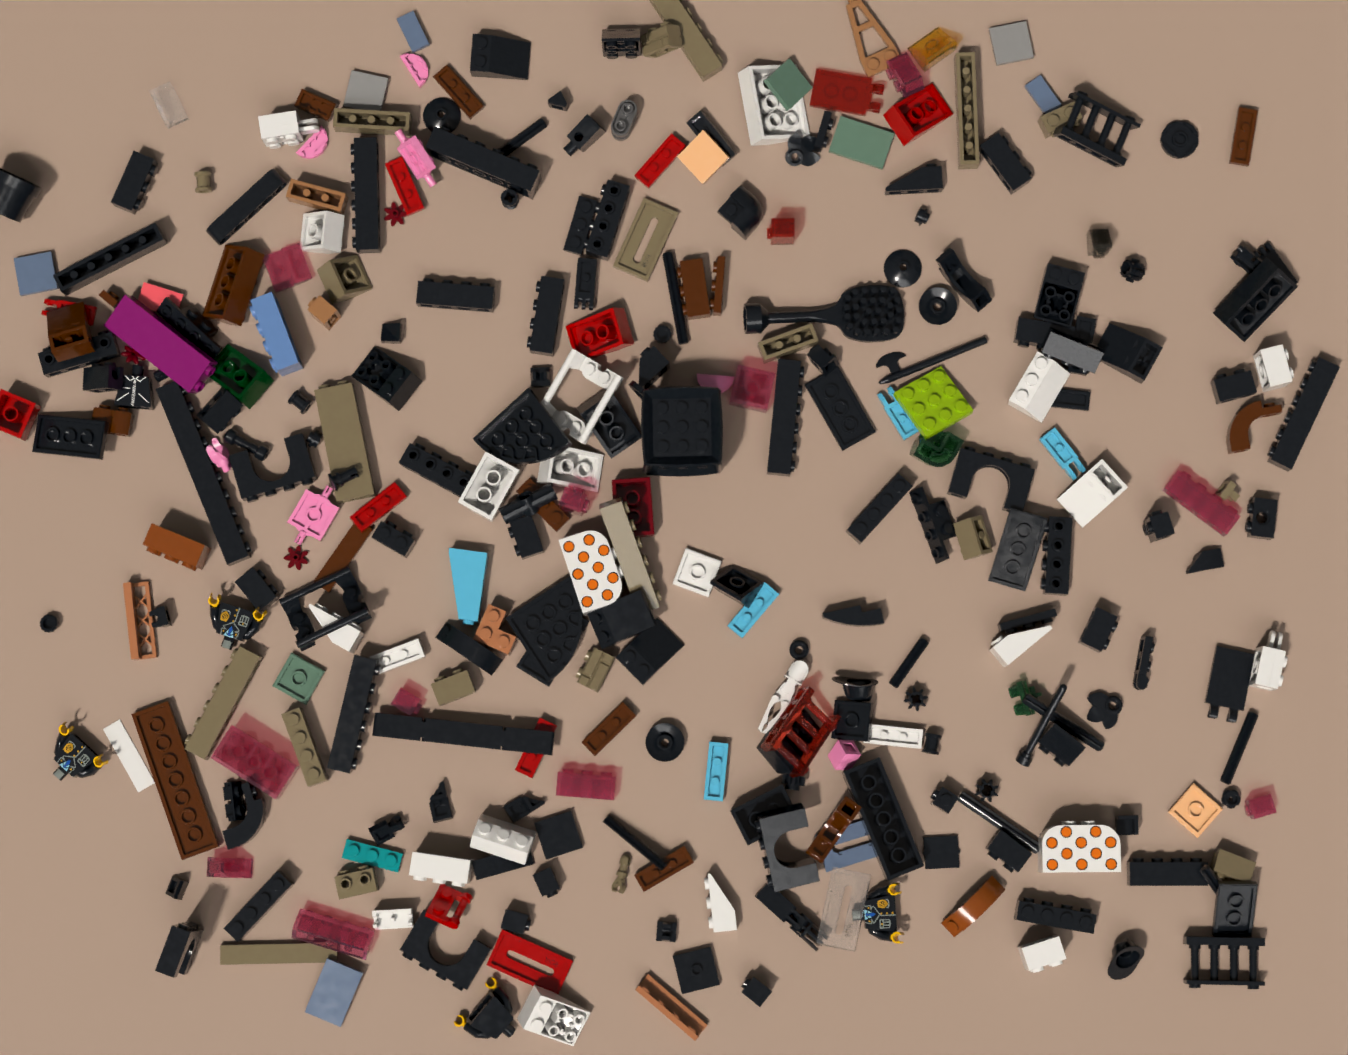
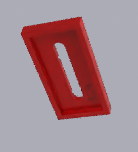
M502 929L486 965L529 985H536L559 995L573 960ZM512 950L554 970V974L549 976L509 958L507 952Z

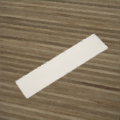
M120 719L104 728L106 736L137 791L140 792L154 784L155 782Z

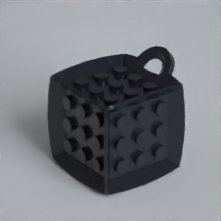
M632 380L629 386L642 400L641 436L644 459L642 471L646 475L700 476L721 473L723 470L721 463L723 446L721 390L715 387L671 386L643 389Z

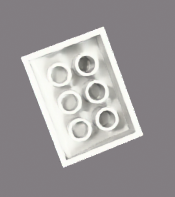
M780 65L748 66L738 72L751 146L788 142L791 135L796 132L801 138L810 136L803 97L791 109L786 111L763 82Z

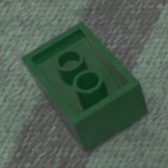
M229 344L214 359L218 364L215 366V372L209 377L220 387L226 389L248 409H251L274 382L265 370Z

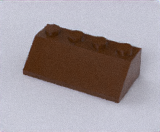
M225 245L203 312L204 317L229 325L242 326L254 286L257 283L259 270L263 265L264 254L244 246Z

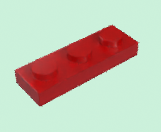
M671 133L634 177L650 189L686 148V145Z
M403 157L385 163L407 217L424 210L425 208Z
M394 482L351 515L350 520L363 533L403 502L407 496Z
M539 718L534 730L555 732L557 725ZM523 752L515 770L533 779L544 755Z

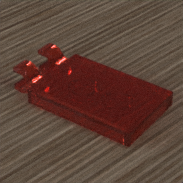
M816 69L810 107L865 116L866 111L879 113L881 103L871 102L872 93L883 95L884 85L871 84L872 78Z

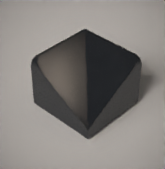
M401 323L382 324L381 342L401 344Z

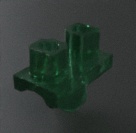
M1026 680L1017 682V685L1008 688L1010 697L1020 696L1021 701L1026 694H1031L1037 699L1039 696H1043L1042 692L1036 693L1034 686L1028 689ZM1023 702L1014 705L1015 715L1029 716L1036 714L1033 709L1023 704Z

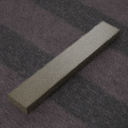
M338 942L220 945V965L325 963L328 957L338 961Z

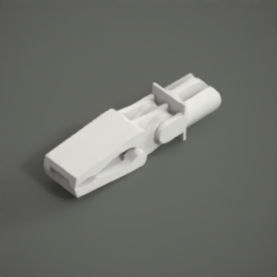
M804 661L793 662L784 677L788 679L787 682L783 683L772 696L758 727L761 733L766 734L789 706L796 684L801 686L807 677L808 666ZM781 701L779 713L768 722L767 728L762 732L763 726L768 721V715L772 706Z

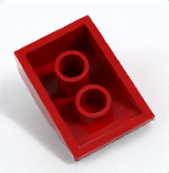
M933 83L896 103L883 114L903 146L916 140L953 115Z
M612 307L566 326L571 347L590 359L634 344L624 308Z

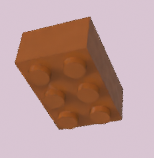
M151 523L142 544L147 547L146 551L157 556L165 554V559L177 564L181 561L183 562L182 566L196 571L197 568L203 569L211 551V548L153 523Z

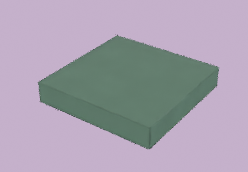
M790 58L763 81L786 111L791 109L813 88Z
M291 652L273 687L307 705L325 671Z

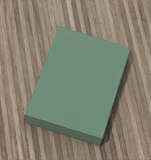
M840 116L829 153L882 170L894 133Z

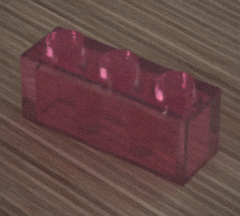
M562 769V772H558L556 795L614 800L616 777H612V773L601 772L600 776L593 775V771L582 770L581 774H576L574 769Z

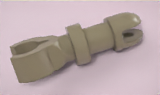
M627 855L621 856L620 868L616 873L618 876L612 884V891L617 892V888L620 886L618 892L622 894L626 889L625 877L628 876L626 872L631 862V858Z

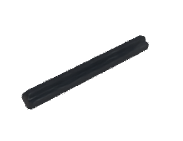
M672 252L663 253V261L679 345H683L689 341Z
M1026 694L1022 700L1023 704L1044 716L1048 705L1031 694ZM1057 711L1054 712L1050 719L1051 722L1056 723L1096 751L1103 749L1105 743Z
M962 792L959 795L958 802L999 830L1005 832L1034 854L1039 852L1038 842L966 792Z

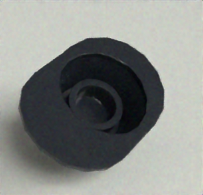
M832 677L833 681L843 685L847 698L856 702L870 701L873 686L878 684V681L874 679Z
M1125 937L1123 941L1117 943L1112 949L1113 960L1108 967L1110 978L1121 980L1132 974L1144 956V949L1136 946L1129 937Z

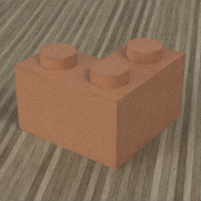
M488 604L473 640L510 656L517 637L501 630L508 613Z

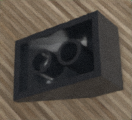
M473 34L470 62L471 76L528 80L531 43L495 35Z
M603 389L577 407L586 423L590 420L607 389ZM613 394L592 430L611 459L642 438Z
M642 589L616 600L611 605L587 614L602 649L621 643L657 625Z
M658 618L655 620L656 626L640 633L616 656V659L643 686L684 646Z

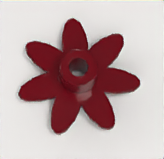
M392 202L391 209L384 208V211L389 214L384 220H391L392 227L395 226L397 221L402 225L404 224L401 217H406L407 215L406 212H402L403 205L397 208L396 204Z
M125 346L126 351L121 353L122 356L127 357L126 362L134 361L136 365L139 364V360H146V358L129 346Z
M300 545L296 547L295 551L288 548L290 555L284 557L285 560L290 561L288 568L295 565L297 570H300L301 563L308 564V561L303 558L308 552H301Z

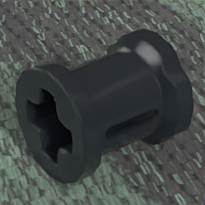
M506 189L501 194V201L505 208L512 210L517 207L519 199L514 190ZM511 196L513 202L509 203L507 197Z
M296 390L289 398L288 403L301 410V414H305L312 406L313 401L311 399L308 400L300 394L301 391Z
M925 733L926 741L922 752L939 755L938 745L942 736Z

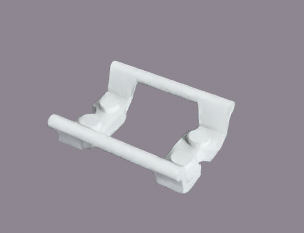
M572 348L541 403L562 431L569 428V435L586 445L593 433L594 426L614 391H617L624 378L609 369L601 371L599 363ZM569 368L582 371L586 379L607 389L588 423L567 411L556 410L550 403Z

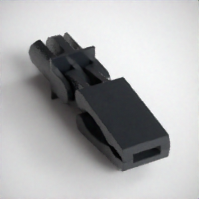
M767 883L755 895L783 922L787 921L791 925L789 928L816 952L818 948L805 935L808 933L821 946L824 943L810 929L813 927L826 940L829 938L803 913L799 914L796 911L797 908L779 891L774 892L771 886L768 887ZM791 915L796 918L795 921L790 917Z

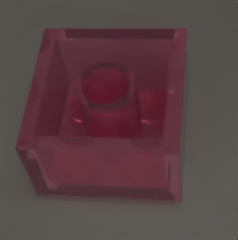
M738 365L729 405L767 413L775 373Z

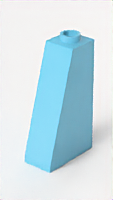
M449 548L458 618L465 625H474V622L479 623L489 554Z

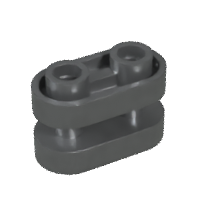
M622 101L611 123L612 136L618 141H624L630 136L637 119V106L633 101Z

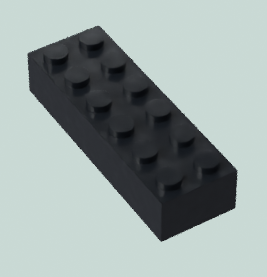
M443 126L440 128L434 127L426 145L428 155L506 189H512L516 193L533 200L541 182V174L537 166L530 163L527 165L520 163L521 160L514 156L506 157L498 149L485 148L486 145L481 142L475 141L473 143L468 141V137L462 134L454 135L450 133L451 130Z
M880 757L842 772L853 801L862 807L858 814L885 880L889 881L923 867V861Z

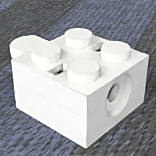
M296 110L258 116L261 139L266 147H270V149H277L285 144L289 146L299 145V142H304L303 135L320 131L319 126H316L319 123L317 118L301 120Z
M1271 630L1267 645L1255 649L1249 686L1268 691L1276 690L1278 686L1281 687L1284 677L1281 675L1282 668L1286 667L1288 659L1285 656L1286 651L1280 650L1283 639L1282 632H1278L1275 639L1276 632Z

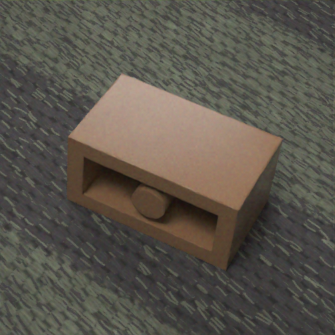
M320 295L318 298L314 297L308 304L309 308L307 310L311 316L327 330H330L342 317L338 310Z

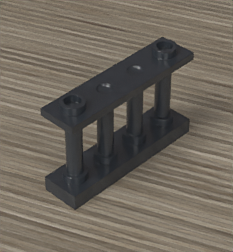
M1083 91L1070 93L1068 97L1074 100L1075 104L1067 124L1055 128L1053 136L1114 167L1124 166L1127 159L1122 157L1120 152L1129 130L1140 128L1141 124L1135 122V118L1127 115L1124 116L1089 98L1088 94ZM1084 105L1090 108L1091 112L1082 134L1074 132L1073 127L1080 109ZM1099 113L1107 117L1098 142H1093L1090 140L1089 134ZM1115 121L1123 125L1114 149L1109 150L1105 148V142Z
M1183 936V944L1189 945V948H1191V979H1183V983L1189 984V988H1201V984L1247 985V989H1259V986H1265L1264 981H1257V950H1259V946H1265V938ZM1201 945H1208V949H1210V980H1199V949H1201ZM1220 945H1228V949H1230V980H1218V949H1220ZM1240 946H1247L1249 950V981L1238 980V949H1240Z

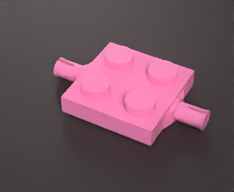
M402 129L396 131L394 134H396L401 142L397 150L417 180L424 178L430 188L437 184L431 175V171L436 168L434 160L425 151L422 141L417 139L416 136L407 138Z
M326 485L321 495L314 494L307 489L305 490L287 523L296 527L299 531L294 541L295 543L301 545L306 536L322 541L340 510L339 507L328 500L333 488Z

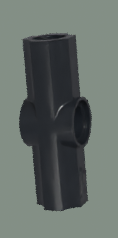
M548 483L533 492L525 491L519 494L515 501L499 508V511L505 523L508 524L522 516L534 515L539 511L540 507L558 498L552 485Z

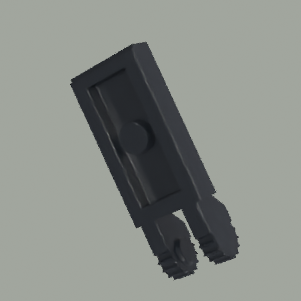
M1142 636L1140 639L1133 678V688L1137 690H1144L1149 682L1146 674L1151 668L1149 658L1155 646L1153 637Z

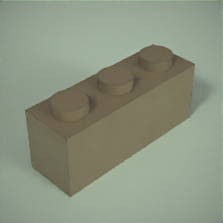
M810 323L758 342V349L765 364L818 345L819 340L813 324Z

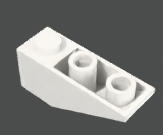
M708 873V878H704L705 890L709 889L710 897H706L707 909H711L712 917H708L709 929L713 928V932L737 930L734 908L712 875Z

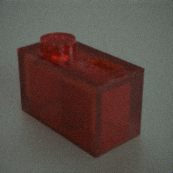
M771 218L770 228H767V239H771V245H793L795 238L794 218Z

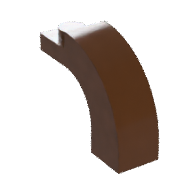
M1260 400L1240 410L1230 422L1227 430L1226 444L1228 454L1245 452L1251 449L1248 437L1251 423L1258 418L1281 414V405L1275 406V403L1264 404V408H1262Z
M845 796L805 853L822 864L862 807Z

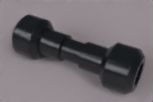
M232 428L224 436V442L244 447L260 461H264L270 452L268 447L250 443L245 438L239 436V432Z

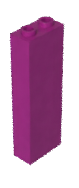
M124 295L104 324L107 329L189 393L197 394L204 388L207 378L216 370L217 361L134 296Z

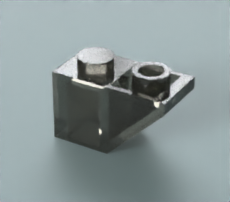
M1089 230L1087 232L1088 256H1093L1096 259L1104 258L1112 249L1109 230Z

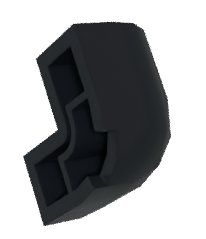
M741 185L730 195L729 199L719 208L717 213L731 224V228L746 240L762 221L763 209L759 200Z

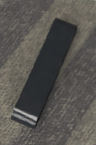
M271 169L207 228L206 232L218 245L224 244L282 191L287 182L275 169Z

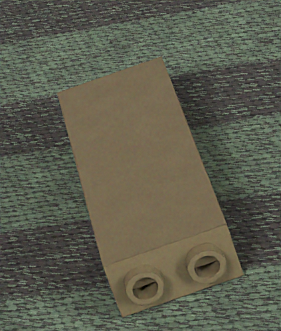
M345 380L337 382L336 386L330 387L329 384L319 386V389L314 390L331 476H334L336 472L345 471L352 466H355L357 474H359L358 478L344 483L342 487L341 485L338 486V491L334 490L336 502L340 504L376 496L353 383Z

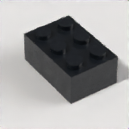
M782 784L730 810L748 846L761 838L760 832L756 831L754 821L757 820V813L793 804Z

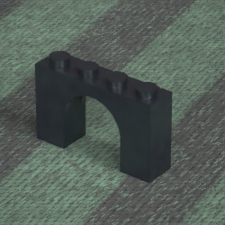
M303 433L284 438L290 458V466L287 473L276 481H265L258 477L248 450L229 455L243 501L248 503L259 500L258 497L263 495L271 497L276 495V491L284 489L286 492L295 489V486L299 484L306 486L314 483L313 480L317 479V475Z
M967 446L964 449L960 448L948 487V495L966 499L973 475L980 469L994 468L1005 476L1008 484L1002 510L1009 512L1010 507L1020 510L1024 509L1035 469L1031 468V465L1021 462L1018 465L1012 463V459L1005 457L1001 459L994 458V454L988 452L980 454L975 452L976 449Z
M802 803L757 813V820L754 821L756 831L760 832L761 836L758 839L760 850H764L765 857H762L764 868L768 869L769 875H766L768 887L771 886L774 892L820 881L817 865L812 857L794 862H784L776 858L774 854L775 843L782 834L808 827L806 811Z
M424 909L400 948V951L403 952L402 956L411 961L413 958L420 962V967L427 971L431 968L437 972L436 976L444 981L449 979L453 982L452 985L461 991L463 988L467 990L492 948L474 939L464 957L458 963L453 965L439 963L433 958L429 948L430 939L439 923L425 917L427 909Z
M189 921L172 925L155 971L173 978L177 977L178 973L183 975L188 973L203 933V929L199 928V924Z

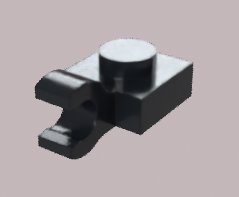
M398 814L393 816L389 823L385 819L368 829L376 844L380 845L394 838V832L402 830L405 826Z

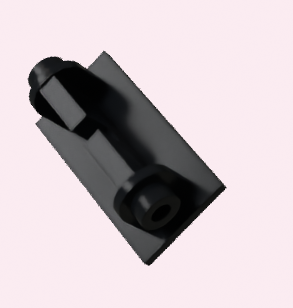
M1242 245L1230 257L1248 275L1262 262L1259 257L1255 261L1251 260L1255 254Z
M241 781L224 783V801L231 800V804H225L228 821L244 820L246 817Z

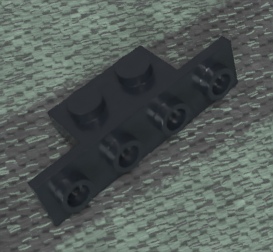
M168 297L163 300L156 312L188 340L215 359L222 347L211 338L218 332L213 323L201 315L199 310L192 305L180 309Z
M919 487L909 494L931 549V554L935 563L938 564L949 559L943 541L956 537L955 528L944 500L929 504L923 487Z

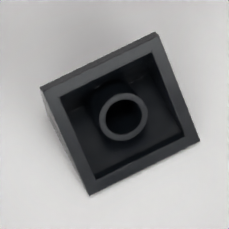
M734 565L710 581V584L717 591L748 609L763 586L762 581Z

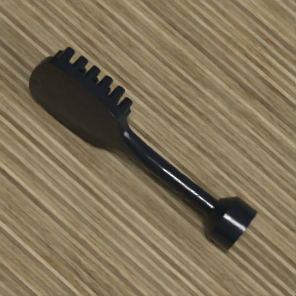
M867 285L852 288L844 292L835 305L817 310L768 312L760 303H747L743 306L745 334H761L768 324L818 322L837 326L846 338L853 341L865 343L885 342L897 338L903 330V302L900 293L895 287Z

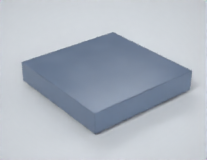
M51 251L14 258L20 296L59 289L53 277L56 274Z

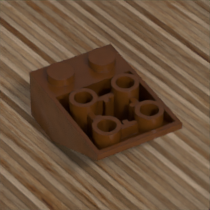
M84 302L47 312L49 343L51 352L58 362L95 352Z

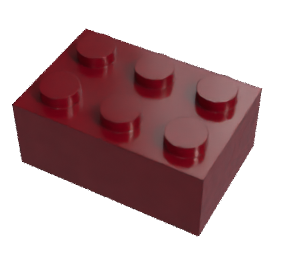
M650 477L612 480L613 499L622 497L623 502L627 501L630 512L627 514L630 520H634L637 529L634 531L635 536L640 538L654 537Z

